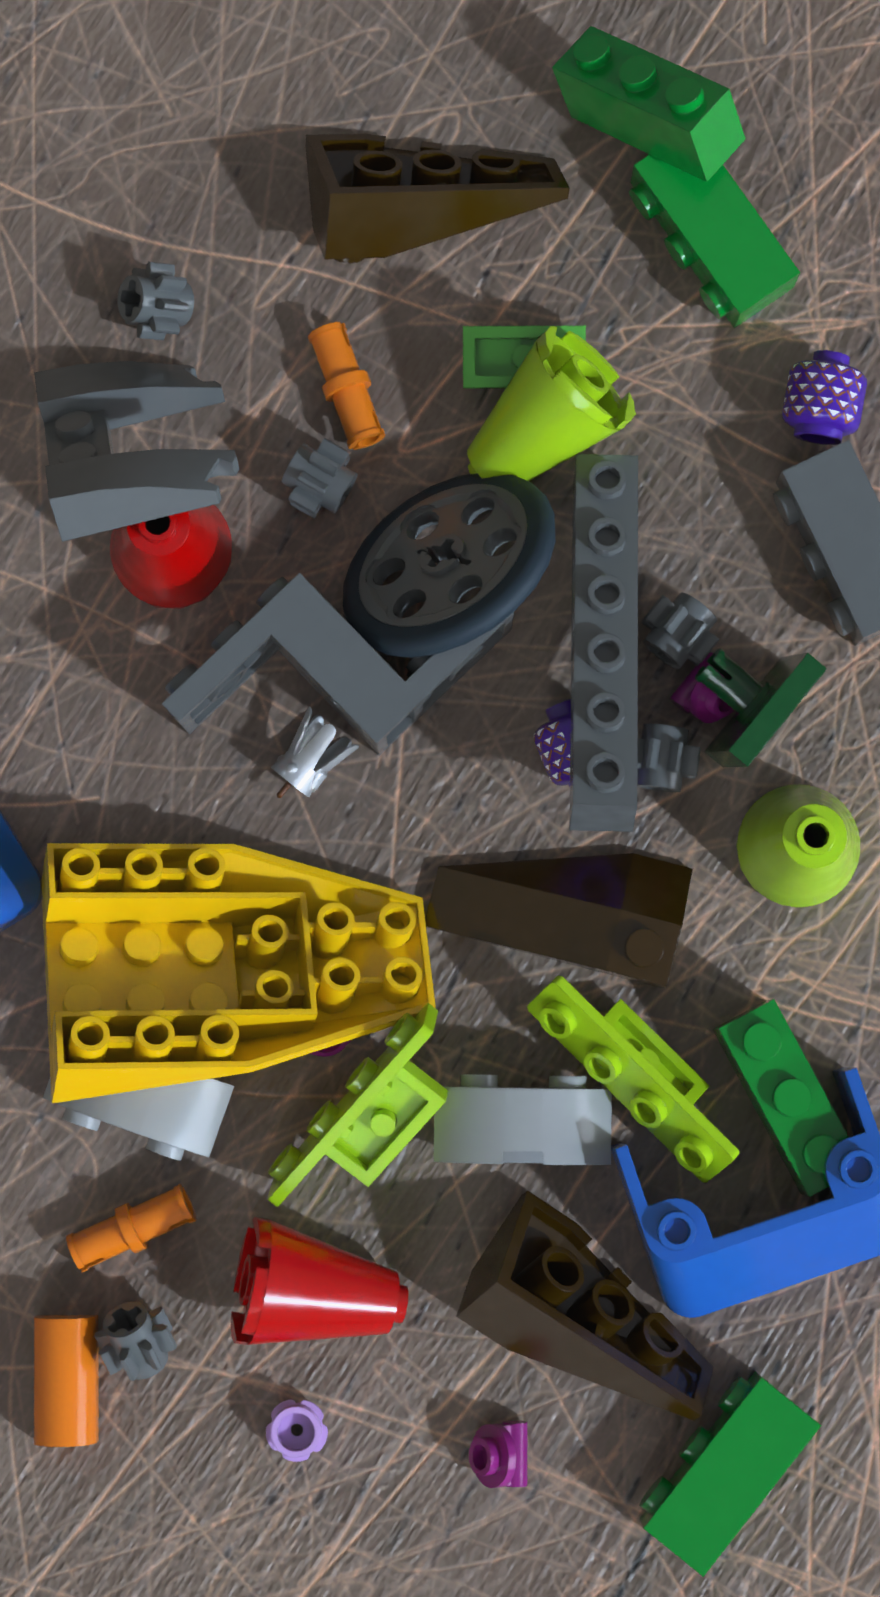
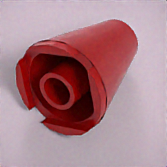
M215 505L113 529L111 534L110 556L118 579L131 594L156 608L182 609L205 600L222 581L231 565L232 538L224 516Z
M254 1217L252 1219L254 1228L248 1227L245 1233L234 1281L233 1292L239 1293V1303L244 1305L243 1313L231 1311V1338L234 1343L253 1345L383 1335L390 1332L393 1323L403 1322L407 1311L409 1293L407 1286L400 1285L397 1271L270 1219Z

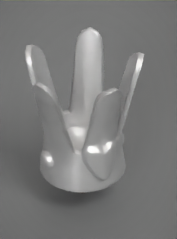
M310 706L303 717L289 750L284 755L279 756L277 762L271 767L287 780L277 793L278 798H282L291 785L307 797H310L311 793L315 792L326 779L327 772L359 748L357 744H352L351 739L345 737L336 741L326 750L336 734V729L331 724L324 725L321 715L314 716L310 721L312 715Z

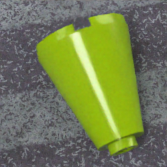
M550 326L537 338L468 447L469 473H478L482 479L502 475H514L527 481L535 479L623 429L636 415L634 401L630 392L622 399L619 397L612 384L620 376L593 346L571 331H568L562 338L555 336L557 327Z
M797 784L776 788L760 797L750 807L742 820L736 848L740 869L754 890L773 902L799 908L821 904L843 890L851 880L858 865L860 836L853 816L838 798L823 789ZM804 830L813 836L816 848L806 844L803 837Z

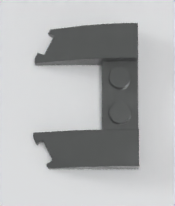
M119 361L78 364L34 372L37 401L44 422L49 465L45 466L48 496L62 542L219 504L222 499L219 486L207 481L209 478L216 476H236L240 470L235 450L155 449L114 453L111 429L225 402L221 384L216 381H201L197 378L195 368L192 366Z

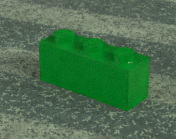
M590 26L552 67L572 118L706 182L746 139L730 88L593 26Z
M651 155L646 156L633 166L630 181L633 188L629 190L633 203L648 221L654 217L657 219L668 235L664 239V243L669 254L681 269L685 270L690 266L703 284L699 288L700 295L716 318L720 319L726 316L731 325L736 328L794 288L800 271L724 165L707 182Z
M774 999L766 1000L712 1030L800 1194L811 1197L829 1187L825 1176L826 1157L831 1148L839 1141L848 1138V1135Z
M756 1371L748 1381L739 1376L729 1386L717 1405L724 1412L709 1431L703 1426L695 1430L678 1454L684 1460V1463L670 1481L663 1475L660 1476L649 1488L639 1504L645 1510L640 1518L643 1529L703 1577L821 1427L811 1415Z

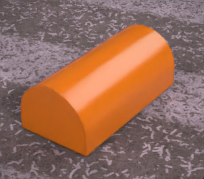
M36 1315L34 1317V1445L75 1447L92 1445L99 1441V1344L94 1336L95 1332H98V1315Z

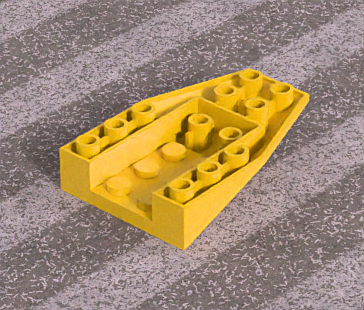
M47 843L41 888L52 1104L250 1073L393 1027L406 1013L415 1017L427 1003L436 1008L423 897L236 844Z

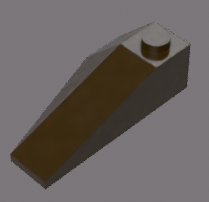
M306 135L305 148L312 226L325 260L334 259L342 263H358L365 258H386L568 199L570 187L554 158L481 149L475 152L471 159L457 157L450 152L441 150V143L422 141L420 152L387 148L385 147L386 136Z
M635 853L439 866L425 917L426 927L664 988L668 984L683 925L693 868Z
M526 1191L520 1196L472 1269L456 1317L509 1351L695 1421L702 1416L714 1367L662 1313L650 1314L627 1290L632 1281L619 1267L612 1272L609 1271L586 1246L592 1238L576 1222L529 1191Z

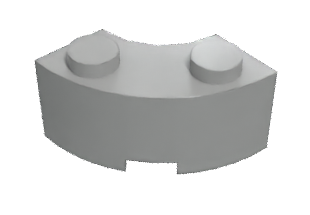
M460 1074V1087H444L448 1090L447 1100L434 1114V1162L611 1165L612 1093L608 1089H586L587 1076H549V1088L498 1087V1075Z
M212 1078L56 1104L66 1107L62 1119L98 1131L100 1123L103 1121L148 1137L147 1150L181 1161L184 1150L206 1157L210 1156L234 1086ZM50 1079L48 1081L46 1090L43 1095V1098L51 1101Z

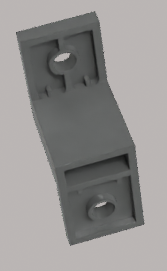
M301 573L290 582L281 577L270 585L258 598L256 603L261 607V610L244 626L236 620L214 639L211 647L216 652L201 667L197 669L191 663L173 677L165 687L170 696L162 705L190 735L279 651L380 756L512 630L514 612L492 630L465 645L439 654L414 657L406 666L409 671L407 674L409 678L404 681Z

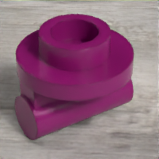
M712 652L708 654L702 663L693 668L669 698L682 711L687 714H693L704 723L717 722L734 711L703 683L695 680L699 669L702 666L706 668L709 665L706 661L713 654Z
M503 1421V1424H485L477 1430L469 1448V1463L473 1472L484 1486L488 1488L528 1486V1422Z

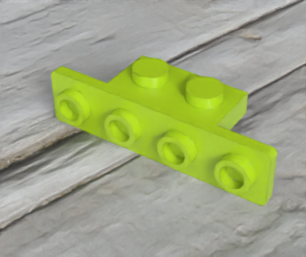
M558 975L527 1005V1010L540 1022L542 1028L549 1035L556 1038L585 1067L592 1078L601 1082L630 1111L633 1118L639 1124L645 1126L675 1155L677 1161L685 1169L691 1171L701 1182L707 1183L731 1164L739 1155V1150L694 1106L695 1102L709 1088V1085L622 999L602 1016L564 977Z
M427 1003L415 1017L409 1013L404 1014L385 1038L384 1043L389 1047L375 1062L369 1057L365 1058L353 1071L345 1085L349 1092L337 1105L327 1101L317 1111L306 1129L310 1135L297 1149L292 1144H289L278 1155L268 1171V1174L274 1178L267 1197L269 1202L278 1207L324 1155H327L369 1187L447 1100L448 1090L410 1061L434 1032L438 1015L436 1008Z

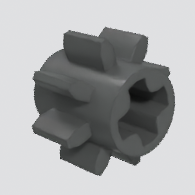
M148 261L146 269L133 268L132 275L127 276L121 283L118 292L119 313L126 324L138 325L137 338L164 340L166 334L178 335L180 333L179 327L186 325L190 320L194 309L193 290L187 283L186 278L174 277L175 265Z
M326 438L323 439L318 450L303 443L291 459L281 481L282 484L293 489L288 498L291 501L290 505L314 519L321 507L336 514L348 497L358 476L356 472L346 467L351 458L349 457L350 452Z
M681 592L673 603L662 595L641 621L644 626L651 630L643 640V643L656 657L675 669H680L687 659L698 666L719 641L718 637L709 632L717 622V618L704 604L686 593Z
M643 724L641 739L638 738L637 787L663 792H681L683 778L695 779L697 777L701 747L687 745L688 729L663 724Z
M141 1301L126 1302L113 1308L104 1318L103 1330L95 1332L94 1335L101 1348L98 1354L107 1372L112 1375L123 1368L130 1381L147 1379L159 1373L168 1361V1352L177 1348V1344L171 1334L173 1327L164 1309L158 1307L148 1313Z

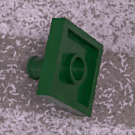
M721 648L717 649L706 661L709 665L706 668L702 666L699 669L695 680L703 683L734 709L736 713L704 752L722 767H748L827 670L825 666L809 653L780 657L759 683L728 657L724 650Z

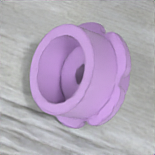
M290 1399L279 1403L271 1412L272 1422L266 1427V1439L270 1447L282 1453L283 1458L288 1461L301 1462L307 1460L310 1457V1453L320 1451L327 1441L328 1428L322 1422L323 1412L315 1403L308 1400L295 1403L294 1400ZM294 1424H300L303 1427L301 1435L296 1436L292 1434L291 1427Z

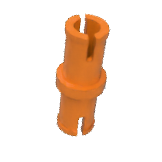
M333 322L310 332L308 339L313 346L326 381L322 386L325 399L334 403L347 439L348 449L358 450L378 443L386 434L384 429L381 428L367 390L371 386L370 377L367 371L360 370L346 333L345 323Z
M178 1184L173 1189L134 1207L129 1203H125L115 1208L114 1216L77 1233L68 1234L66 1242L78 1269H81V1272H85L90 1267L131 1249L135 1254L143 1251L148 1247L147 1241L187 1223L191 1224L197 1219L184 1187L182 1188L181 1184Z

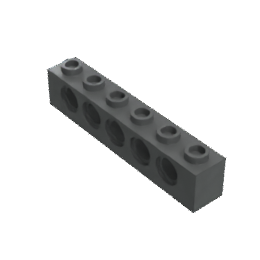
M576 454L572 515L569 830L633 832L637 811L638 455Z

